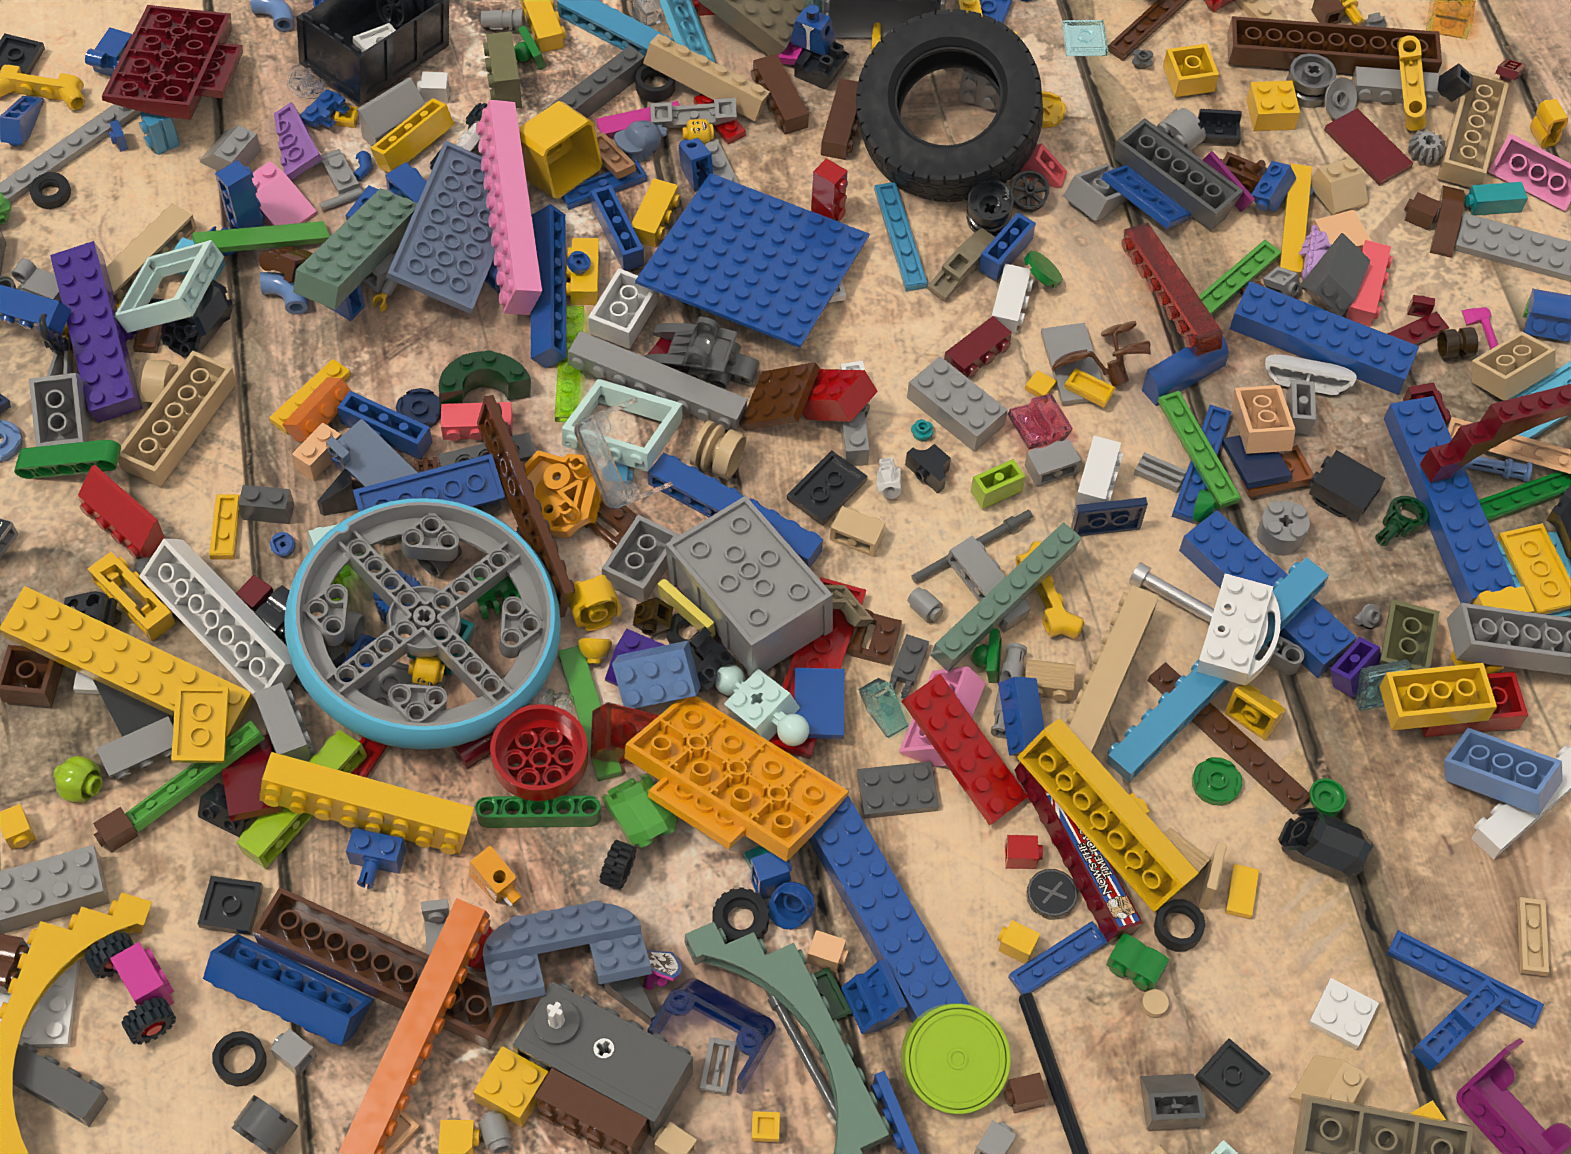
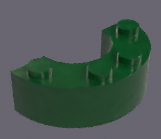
M491 350L463 354L449 363L440 376V411L441 404L463 403L465 395L479 387L498 389L506 396L507 400L530 397V375L523 365L505 354Z

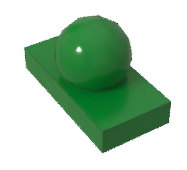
M522 26L518 28L523 42H518L514 46L516 60L524 63L533 58L539 70L546 67L542 54L527 27Z
M994 628L989 633V645L977 644L970 653L971 661L977 667H987L986 672L989 683H998L1002 638L1000 630Z

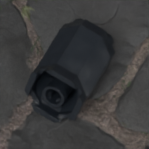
M212 279L193 316L162 324L161 340L163 344L182 357L189 356L192 351L199 352L203 350L223 323L230 320L233 302L226 297V293H228L226 287Z
M1570 485L1546 520L1555 526L1565 554L1569 559H1571Z
M1315 807L1299 810L1296 813L1299 817L1295 821L1290 818L1285 823L1278 840L1283 846L1281 847L1282 851L1289 857L1323 870L1333 878L1349 877L1352 874L1356 876L1363 871L1369 852L1373 848V842L1360 828L1323 814Z

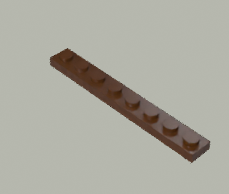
M1165 662L1149 676L1148 682L1163 695L1165 692L1171 693L1176 688L1174 685L1181 676ZM1210 702L1192 720L1199 729L1292 814L1310 799L1309 792Z

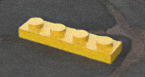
M332 359L269 417L270 423L285 434H289L282 424L327 377L342 378L345 382L351 376L350 370Z

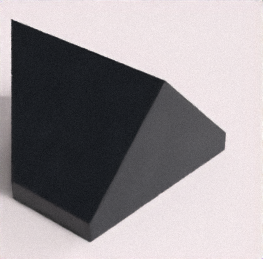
M346 469L341 472L318 499L317 503L320 514L326 516L357 510L353 494L352 477Z

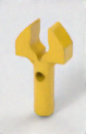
M879 22L873 24L871 51L881 38V24Z

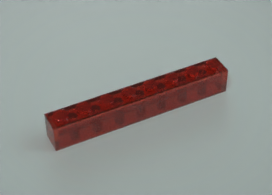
M1147 222L1124 229V239L1121 240L1123 250L1128 252L1132 264L1138 267L1141 277L1145 278L1148 282L1150 291L1156 294L1160 306H1164L1168 318L1173 320L1177 332L1185 338L1187 347L1191 348L1196 356L1222 349V330L1150 224Z

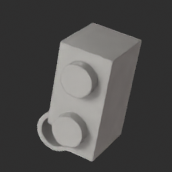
M22 258L11 272V275L21 283L17 289L62 303L55 274L39 269L30 260Z

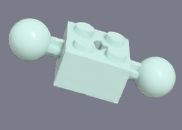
M728 664L722 666L717 671L718 676L715 678V686L720 693L731 696L724 705L738 722L768 741L776 733H778L780 740L789 746L800 745L807 739L809 725L804 717L795 714L800 709L797 702L787 690L760 669H757L747 680L742 669L736 665Z

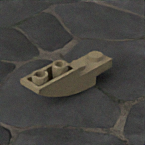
M983 228L976 231L942 265L941 271L928 284V290L943 301H946L967 275L973 273L979 266L981 253L995 237Z

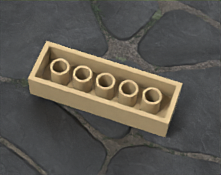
M1468 71L1473 75L1472 88L1458 98L1437 179L1471 188L1472 185H1481L1486 175L1509 82Z
M192 351L121 445L118 459L121 470L161 487L237 384L233 368Z

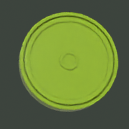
M948 1003L928 1009L911 1024L901 1047V1068L910 1090L927 1106L946 1113L965 1114L985 1107L1001 1092L1010 1071V1047L1004 1031L988 1013L971 1005Z

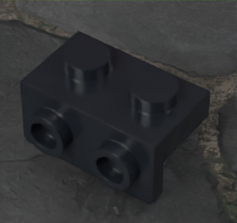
M1200 109L1197 117L1200 120L1198 125L1200 129L1204 127L1206 133L1202 143L1239 145L1241 140L1240 121L1242 111Z
M217 783L200 797L199 818L237 837L241 836L244 832L245 824L251 818L230 822L224 785Z

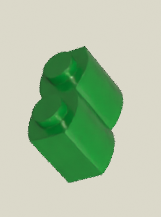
M1123 933L1110 954L1106 965L1114 975L1130 978L1137 988L1152 990L1165 971L1170 959L1159 951L1147 947L1138 939Z

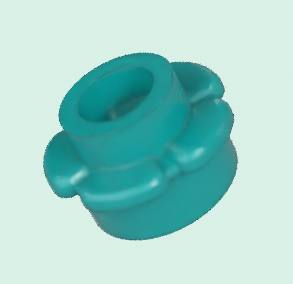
M920 419L911 426V432L918 441H926L933 435V425L929 421Z

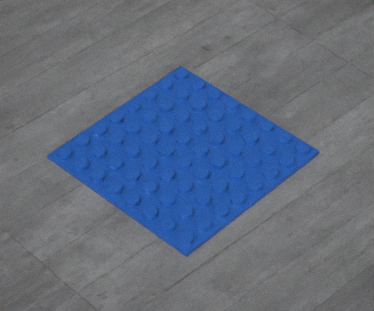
M710 173L636 278L635 284L801 348L863 248L870 233Z

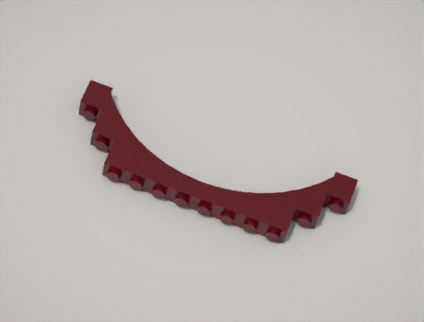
M1571 384L1491 404L1479 422L1460 426L1450 443L1429 448L1419 465L1430 483L1450 478L1452 474L1472 460L1518 434L1549 421L1571 415Z

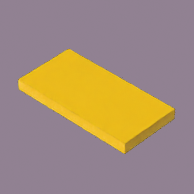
M1543 523L1499 533L1497 538L1521 587L1524 586L1534 613L1551 614L1571 609V579Z

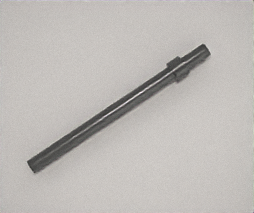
M1028 509L1016 517L1011 516L1005 519L1003 524L978 537L976 540L985 545L1006 532L1011 533L1019 528L1020 524L1033 518V514ZM948 555L911 575L914 583H918L950 565L946 560Z
M766 992L771 1009L773 1011L776 1010L836 1121L833 1094L794 1021L781 1002Z

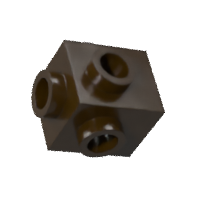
M658 597L636 604L633 626L649 636L670 629L674 607Z

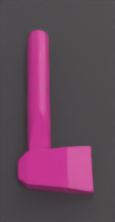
M1481 307L1462 310L1466 326L1481 322L1490 350L1498 346L1490 322V317L1492 316L1490 309Z

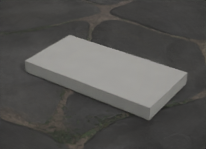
M1085 323L1041 328V337L1051 370L1055 361L1064 354L1087 349L1088 352L1093 351ZM1092 357L1060 366L1054 372L1052 370L1053 377L1057 381L1056 387L1062 406L1091 402L1065 389L1064 385L1075 368L1102 380L1099 367Z

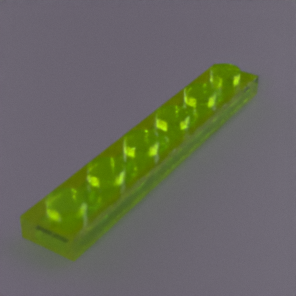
M566 305V358L558 362L555 422H567L579 405L581 370H577L568 364V351L580 331L583 332L584 306Z

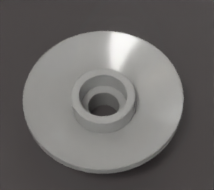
M1345 77L1334 79L1329 84L1325 94L1327 113L1336 120L1353 111L1357 102L1356 88L1353 82Z

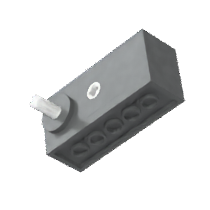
M551 982L545 991L546 995L542 996L512 1044L514 1053L549 1072L553 1068L647 1118L649 1135L654 1138L658 1130L663 1127L693 1075V1056L682 1046L677 1045L674 1047L670 1045L660 1034H650L644 1031V1028L639 1023L633 1020L625 1021L620 1018V1015L611 1008H606L605 1010L597 1006L596 1001L586 995L581 997L573 993L574 990L564 983L558 985Z

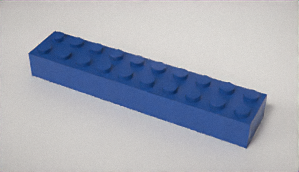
M1434 396L1391 403L1384 417L1385 424L1416 498L1424 503L1428 509V527L1460 603L1473 604L1477 596L1484 591H1501L1510 586L1516 588L1464 466L1452 474L1450 478L1430 483L1419 465L1429 448L1450 443L1452 440Z
M847 796L809 839V842L877 962L879 960H887L908 1006L905 1009L908 1017L913 1023L922 1013L938 1005L948 1003L970 1005L850 797Z

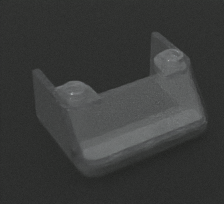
M637 398L578 421L574 428L575 436L601 498L610 509L621 508L673 486L670 481L640 494L634 482L630 480L622 481L604 437L609 434L611 424L607 415L637 403Z

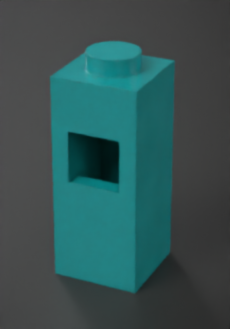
M1522 182L1472 185L1465 197L1466 207H1469L1471 215L1474 216L1522 212L1528 197Z

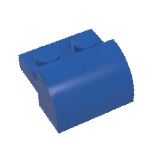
M1532 288L1527 307L1528 315L1524 333L1570 342L1571 295Z
M879 960L864 974H856L841 987L861 1034L876 1032L893 1024L900 1019L898 1014L908 1007L887 960Z

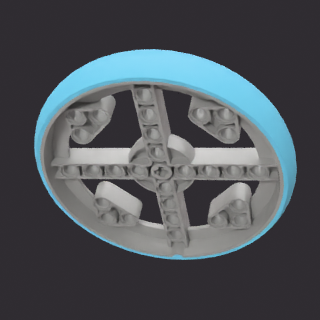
M429 498L403 499L375 505L350 516L326 533L306 555L296 572L289 591L284 619L287 649L294 670L303 687L320 708L335 721L356 734L385 745L407 749H441L477 740L494 732L498 724L515 710L528 706L543 687L552 670L557 656L561 629L559 603L551 577L539 556L516 531L494 516L477 508L458 502ZM433 528L435 531H428L427 529ZM402 536L401 549L403 555L407 558L452 561L457 557L459 541L474 546L487 554V556L443 589L432 586L411 587L371 546ZM409 542H416L417 544H416V545H410V544H408V543H409ZM449 544V545H451L452 547L447 548V547H444L443 545ZM356 553H362L363 555H362V556H355L354 554H356ZM495 563H500V564H502L503 566L498 567V566H495L494 564H495ZM348 564L390 607L386 618L388 630L336 669L328 655L325 644L338 646L345 638L348 592L343 585L332 583L344 566ZM376 569V570H379L380 572H378V573H372V572H370V571ZM509 576L520 598L509 597L503 602L499 649L504 657H517L507 675L501 679L458 634L461 629L460 612ZM482 577L485 580L479 581L475 578ZM394 586L396 587V589L390 590L386 587ZM464 591L466 592V594L460 595L456 592ZM333 598H340V599H342V600H340V601H332L331 599H333ZM404 603H411V604H413V605L407 607V606H404V605H402V604H404ZM445 605L448 608L440 609L438 606ZM509 610H515V611H517L518 613H517V614H511V613H509L508 611H509ZM314 612H321V613H322V614L319 615V616H314V615H312V613H314ZM525 627H533L535 630L529 631ZM337 629L339 631L336 633H330L328 630ZM401 634H408V635H410V637H408V638H403V637H401L400 635H401ZM437 636H443V637H445L446 639H444V640H437L435 637H437ZM514 641L516 644L508 645L506 642ZM383 648H388L391 651L385 653L380 650ZM406 653L417 657L437 655L478 699L459 707L447 709V693L441 687L396 684L389 689L388 706L370 699L358 690ZM454 653H460V654L463 655V656H461V657H454V656H452V654H454ZM370 663L372 666L363 667L361 664ZM470 670H476V671H478L479 673L473 675V674H470L468 671H470ZM347 677L352 679L350 682L341 681V679ZM493 687L496 691L489 692L485 688ZM397 697H402L405 699V701L397 702L394 699ZM436 699L441 701V703L432 704L430 701ZM417 714L422 716V718L415 720L411 716Z

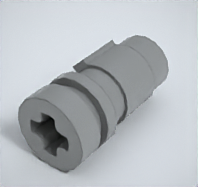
M509 9V11H482L481 26L483 28H490V30H504V28H509V30L516 28L518 30V28L525 26L524 9H516L515 11L514 9Z

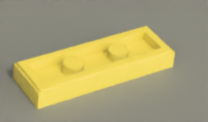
M662 579L658 583L659 596L674 607L697 630L706 627L712 633L711 637L715 636L714 621L666 579Z

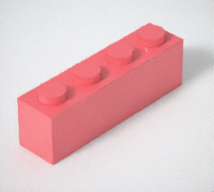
M1365 240L1361 251L1370 259V263L1354 302L1346 310L1345 318L1369 327L1373 319H1378L1381 310L1378 302H1382L1385 289L1381 288L1382 285H1386L1389 273L1385 271L1386 268H1390L1393 256L1389 255L1391 246Z

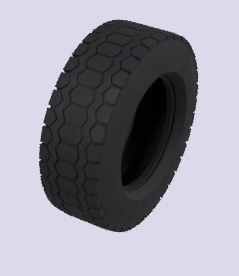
M950 9L937 10V14L932 11L921 14L922 18L918 15L907 20V24L901 23L893 29V32L887 33L881 39V42L879 41L873 48L859 76L856 92V112L865 147L879 171L889 181L895 182L900 189H904V191L912 195H918L920 198L934 199V201L947 202V200L957 202L963 201L964 198L968 200L970 190L980 181L993 179L1006 184L1007 180L1010 181L1027 163L1036 147L1042 128V87L1039 71L1031 52L1022 39L1011 29L1009 30V27L1000 21L996 22V19L985 14L982 16L981 13L968 10V13H966V10L953 9L952 12H950ZM945 68H963L980 74L993 85L1000 97L997 113L989 126L973 139L954 145H937L924 141L914 135L901 119L904 99L913 85L927 74Z

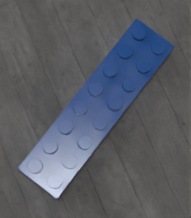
M1249 281L1238 304L1229 328L1299 357L1345 367L1356 374V379L1397 395L1401 391L1419 349V346L1251 281Z
M1217 510L1184 535L1179 549L1186 558L1219 588H1221L1225 574L1273 586L1279 578L1285 579L1288 576L1284 570ZM1314 598L1279 633V636L1294 643L1303 650L1304 659L1301 664L1316 678H1319L1331 668L1357 638Z

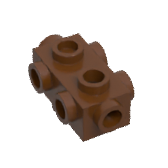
M1227 152L1224 159L1220 158L1249 193L1254 191L1267 170L1264 160L1254 163L1230 152Z

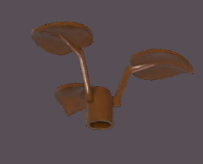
M1129 321L1124 324H1117L1101 332L1102 337L1113 335L1115 352L1112 355L1113 357L1116 356V359L1108 362L1107 368H1105L1093 351L1088 352L1087 349L1064 354L1055 361L1052 370L1054 372L1060 366L1092 357L1103 371V374H1108L1111 385H1120L1129 381L1123 355H1151L1150 341L1146 340L1129 344L1119 349L1118 334L1133 329L1137 322Z

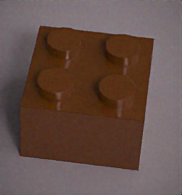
M8 645L0 670V699L4 703L52 707L64 665L24 646Z

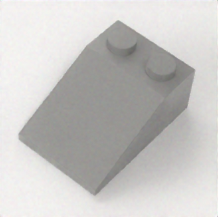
M1107 163L1074 175L1063 195L1072 206L1079 208L1085 213L1087 218L1094 221L1107 217L1127 200L1126 197L1101 179L1105 172L1114 169Z

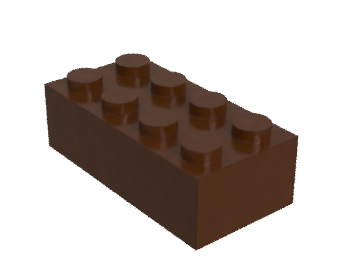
M551 1068L535 1095L538 1113L540 1114L539 1117L549 1124L558 1123L564 1127L563 1130L574 1137L580 1135L586 1138L587 1143L598 1150L604 1148L610 1151L611 1154H638L649 1136L647 1118Z

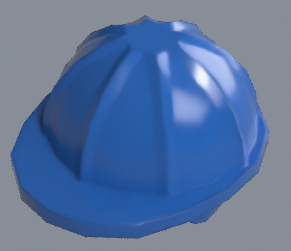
M784 882L779 885L769 902L770 918L775 925L782 929H794L801 926L813 915L815 909L813 894L805 885L798 882Z

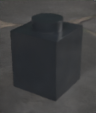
M1458 63L1439 76L1437 90L1441 96L1453 102L1471 90L1473 75Z

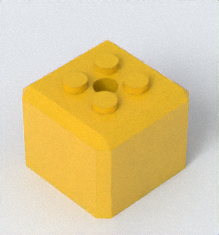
M557 101L519 127L526 179L551 197L561 198L600 171L603 163L594 122L564 102Z

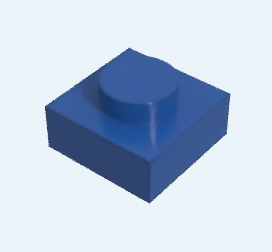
M119 121L110 122L112 131L108 133L112 144H117L120 152L128 150Z

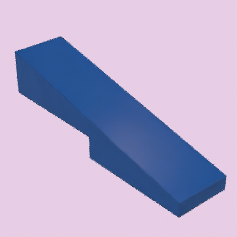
M1486 978L1418 1043L1411 1053L1431 1071L1506 996Z

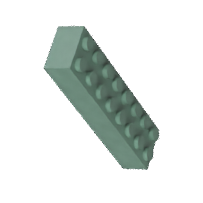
M380 188L296 269L293 293L335 310L400 244L418 203Z

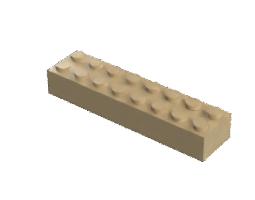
M1131 585L1128 593L1123 592L1118 610L1114 612L1110 628L1103 637L1102 646L1095 655L1094 664L1087 673L1083 689H1080L1074 709H1071L1066 721V725L1092 754L1144 638L1159 595Z

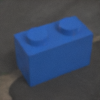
M771 852L751 858L750 880L755 893L762 895L763 900L771 898L779 885L791 881L789 872L792 871L790 860L785 862Z

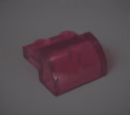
M1052 394L1032 398L1030 404L1011 408L1007 414L1028 450L1041 446L1046 447L1055 441H1064L1073 429Z

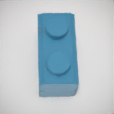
M140 112L142 121L139 122V126L144 135H147L143 139L148 149L153 148L154 152L160 155L167 152L168 149L171 150L179 146L180 142L173 118Z

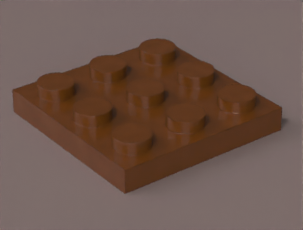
M813 362L762 371L747 409L744 412L740 423L741 427L744 430L798 422L820 367Z

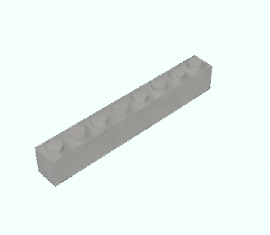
M582 331L578 333L568 351V364L575 369L584 370L597 378H604L621 386L682 403L683 413L687 412L697 416L702 421L711 420L716 425L721 424L725 427V430L733 429L736 431L744 416L747 398Z

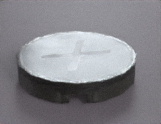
M1044 869L1037 872L1030 879L1026 890V897L1031 910L1035 913L1042 915L1046 919H1060L1068 916L1075 907L1078 890L1074 880L1065 872L1057 869Z

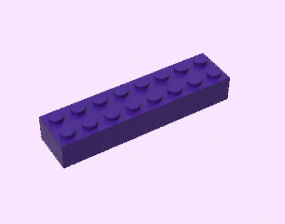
M92 241L50 255L61 301L72 309L67 320V326L83 383L89 413L98 423L143 409L122 325L114 316L117 312V306L102 251Z

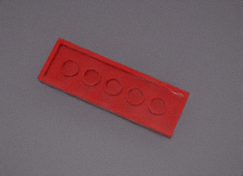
M941 674L901 701L989 825L996 822L1028 797Z

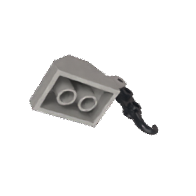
M43 313L39 318L40 334L44 340L45 347L50 348L54 352V356L46 377L29 378L36 447L87 442L91 427L90 413L81 377L73 371L72 342L67 340L66 337H62L57 331L48 330L46 325L47 314Z

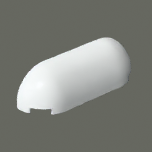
M1270 355L1266 358L1265 362L1266 371L1275 383L1289 387L1292 380L1315 382V392L1338 395L1339 392L1348 389L1350 386L1352 387L1357 378L1353 371L1345 367L1288 355Z

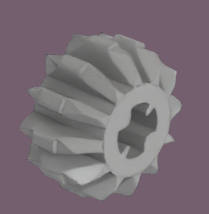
M1427 129L1423 132L1418 130L1409 140L1408 153L1411 154V159L1418 160V164L1420 162H1424L1426 165L1430 162L1435 164L1445 152L1446 141L1442 140V135H1436L1435 130L1433 132H1429Z

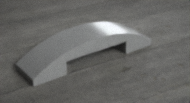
M736 98L714 99L712 104L672 106V102L650 103L651 122L655 125H663V127L683 128L686 127L687 121L691 119H707L709 124H713V126L737 119Z

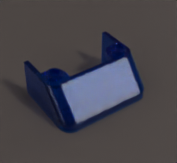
M688 979L667 996L647 1029L648 1033L661 1034L672 1015L678 1017L685 1016L692 1009L738 1033L736 1038L737 1047L742 1053L749 1056L737 1077L736 1092L742 1094L775 1037V1023L771 1018L701 980Z

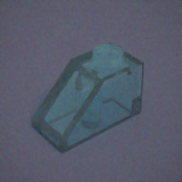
M877 678L858 689L867 712L887 738L908 727L891 683Z

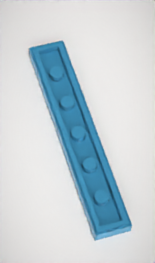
M895 182L875 185V195L905 291L925 289L928 283Z

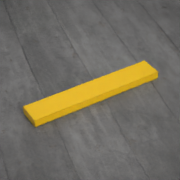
M1291 163L1290 166L1296 176V180L1286 195L1279 267L1296 272L1301 277L1303 257L1299 255V252H1301L1306 237L1312 166Z

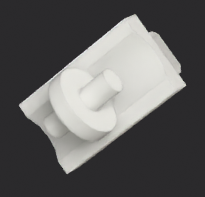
M893 457L880 459V468L877 471V490L882 492L888 499L897 498L901 493V467H895Z

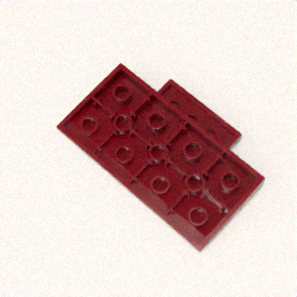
M147 5L102 94V101L144 113L191 120L201 96L224 98L243 54V45L226 43L232 29L231 13Z

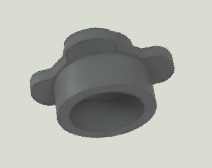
M1139 49L1133 51L1134 59L1132 63L1136 68L1147 69L1152 66L1151 58L1154 55L1152 51Z

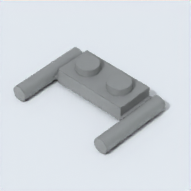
M340 149L323 154V160L311 168L323 164L339 195L319 203L322 211L358 199L363 192Z

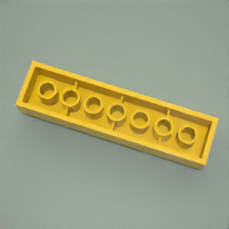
M1061 718L1044 728L1017 756L1019 761L1153 912L1170 900L1198 874L1196 869Z
M274 752L270 754L262 778L259 799L271 807L282 806L289 808L290 811L297 814L308 813L320 820H334L340 822L345 827L356 826L366 831L400 837L404 840L415 842L420 847L437 848L443 853L450 855H460L474 807Z

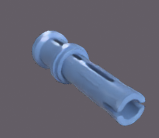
M1479 456L1466 464L1464 468L1501 474L1504 479L1511 477L1521 479L1527 483L1531 477L1532 463L1513 462L1510 458L1502 461Z

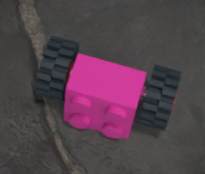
M115 932L113 936L111 934L106 935L104 940L101 938L98 940L99 943H93L90 946L92 949H88L84 957L94 976L104 979L106 976L112 977L114 973L119 974L137 1005L135 1006L136 1009L127 1012L128 1015H125L123 1021H121L131 1043L142 1045L143 1042L149 1043L151 1039H157L160 1034L164 1035L166 1029H171L173 1027L172 1024L176 1022V1016L170 1008V1005L174 1003L170 994L174 990L150 948L144 950L140 942L134 944L126 932Z

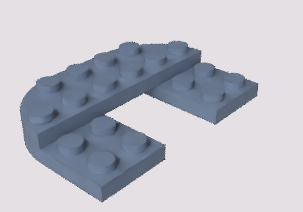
M597 900L586 904L569 905L559 909L543 910L538 913L512 917L489 935L483 947V958L492 1006L546 995L537 955L540 953L589 944L599 984L652 974L639 920L632 912L625 908L602 903Z

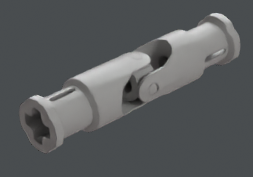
M1015 642L1006 645L1007 656L1006 661L1002 665L1000 682L1013 677H1023V659L1027 653L1025 645ZM998 688L994 715L996 717L994 726L991 727V734L997 738L1006 739Z

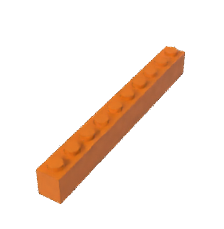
M456 898L339 1153L385 1154V1143L388 1137L394 1135L398 1126L397 1117L400 1111H404L409 1103L410 1096H408L412 1085L415 1086L420 1079L422 1071L419 1069L424 1059L427 1060L432 1053L433 1045L431 1043L435 1034H440L445 1023L443 1017L446 1010L451 1009L454 1005L457 986L462 984L467 976L468 969L466 967L470 958L474 959L478 952L479 944L477 943L481 934L487 932L490 926V915L486 910Z

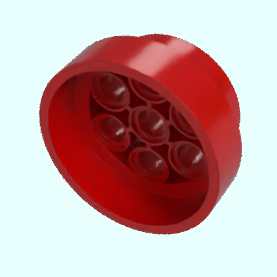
M535 704L515 710L498 724L491 739V760L497 780L508 792L522 799L546 801L558 798L568 793L580 782L587 768L588 746L585 731L572 714L556 706ZM550 741H556V742H557V743L554 744V745H549V744H547V743L550 742ZM525 743H531V744H532V745L529 746V747H524V746H522V745L525 744ZM564 759H570V760H571V761L568 762V763H562V762H561V761L564 760ZM539 761H544V762H546V763L543 764V765H537V764H536V763L539 762ZM514 763L521 764L518 767H511ZM554 779L559 780V781H557V782L550 783L551 780H554ZM529 781L534 782L533 785H527L525 783Z

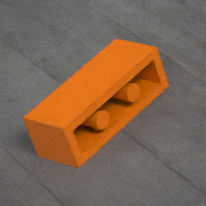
M327 377L282 425L295 441L304 442L322 423L327 425L339 413L337 407L348 392L352 390L342 378Z

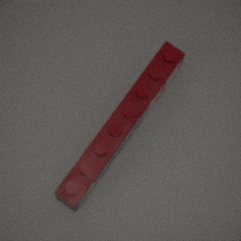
M1020 762L1014 770L1016 777L1021 782L1029 801L1033 804L1039 815L1041 823L1049 833L1053 845L1056 846L1062 857L1063 864L1068 868L1074 879L1075 886L1080 890L1086 901L1087 908L1092 912L1100 932L1105 936L1108 943L1119 940L1123 933L1132 936L1143 924V921L1112 865Z

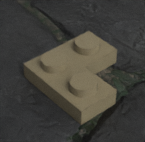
M825 585L833 594V609H841L846 615L845 618L848 623L855 627L869 626L874 620L845 585Z

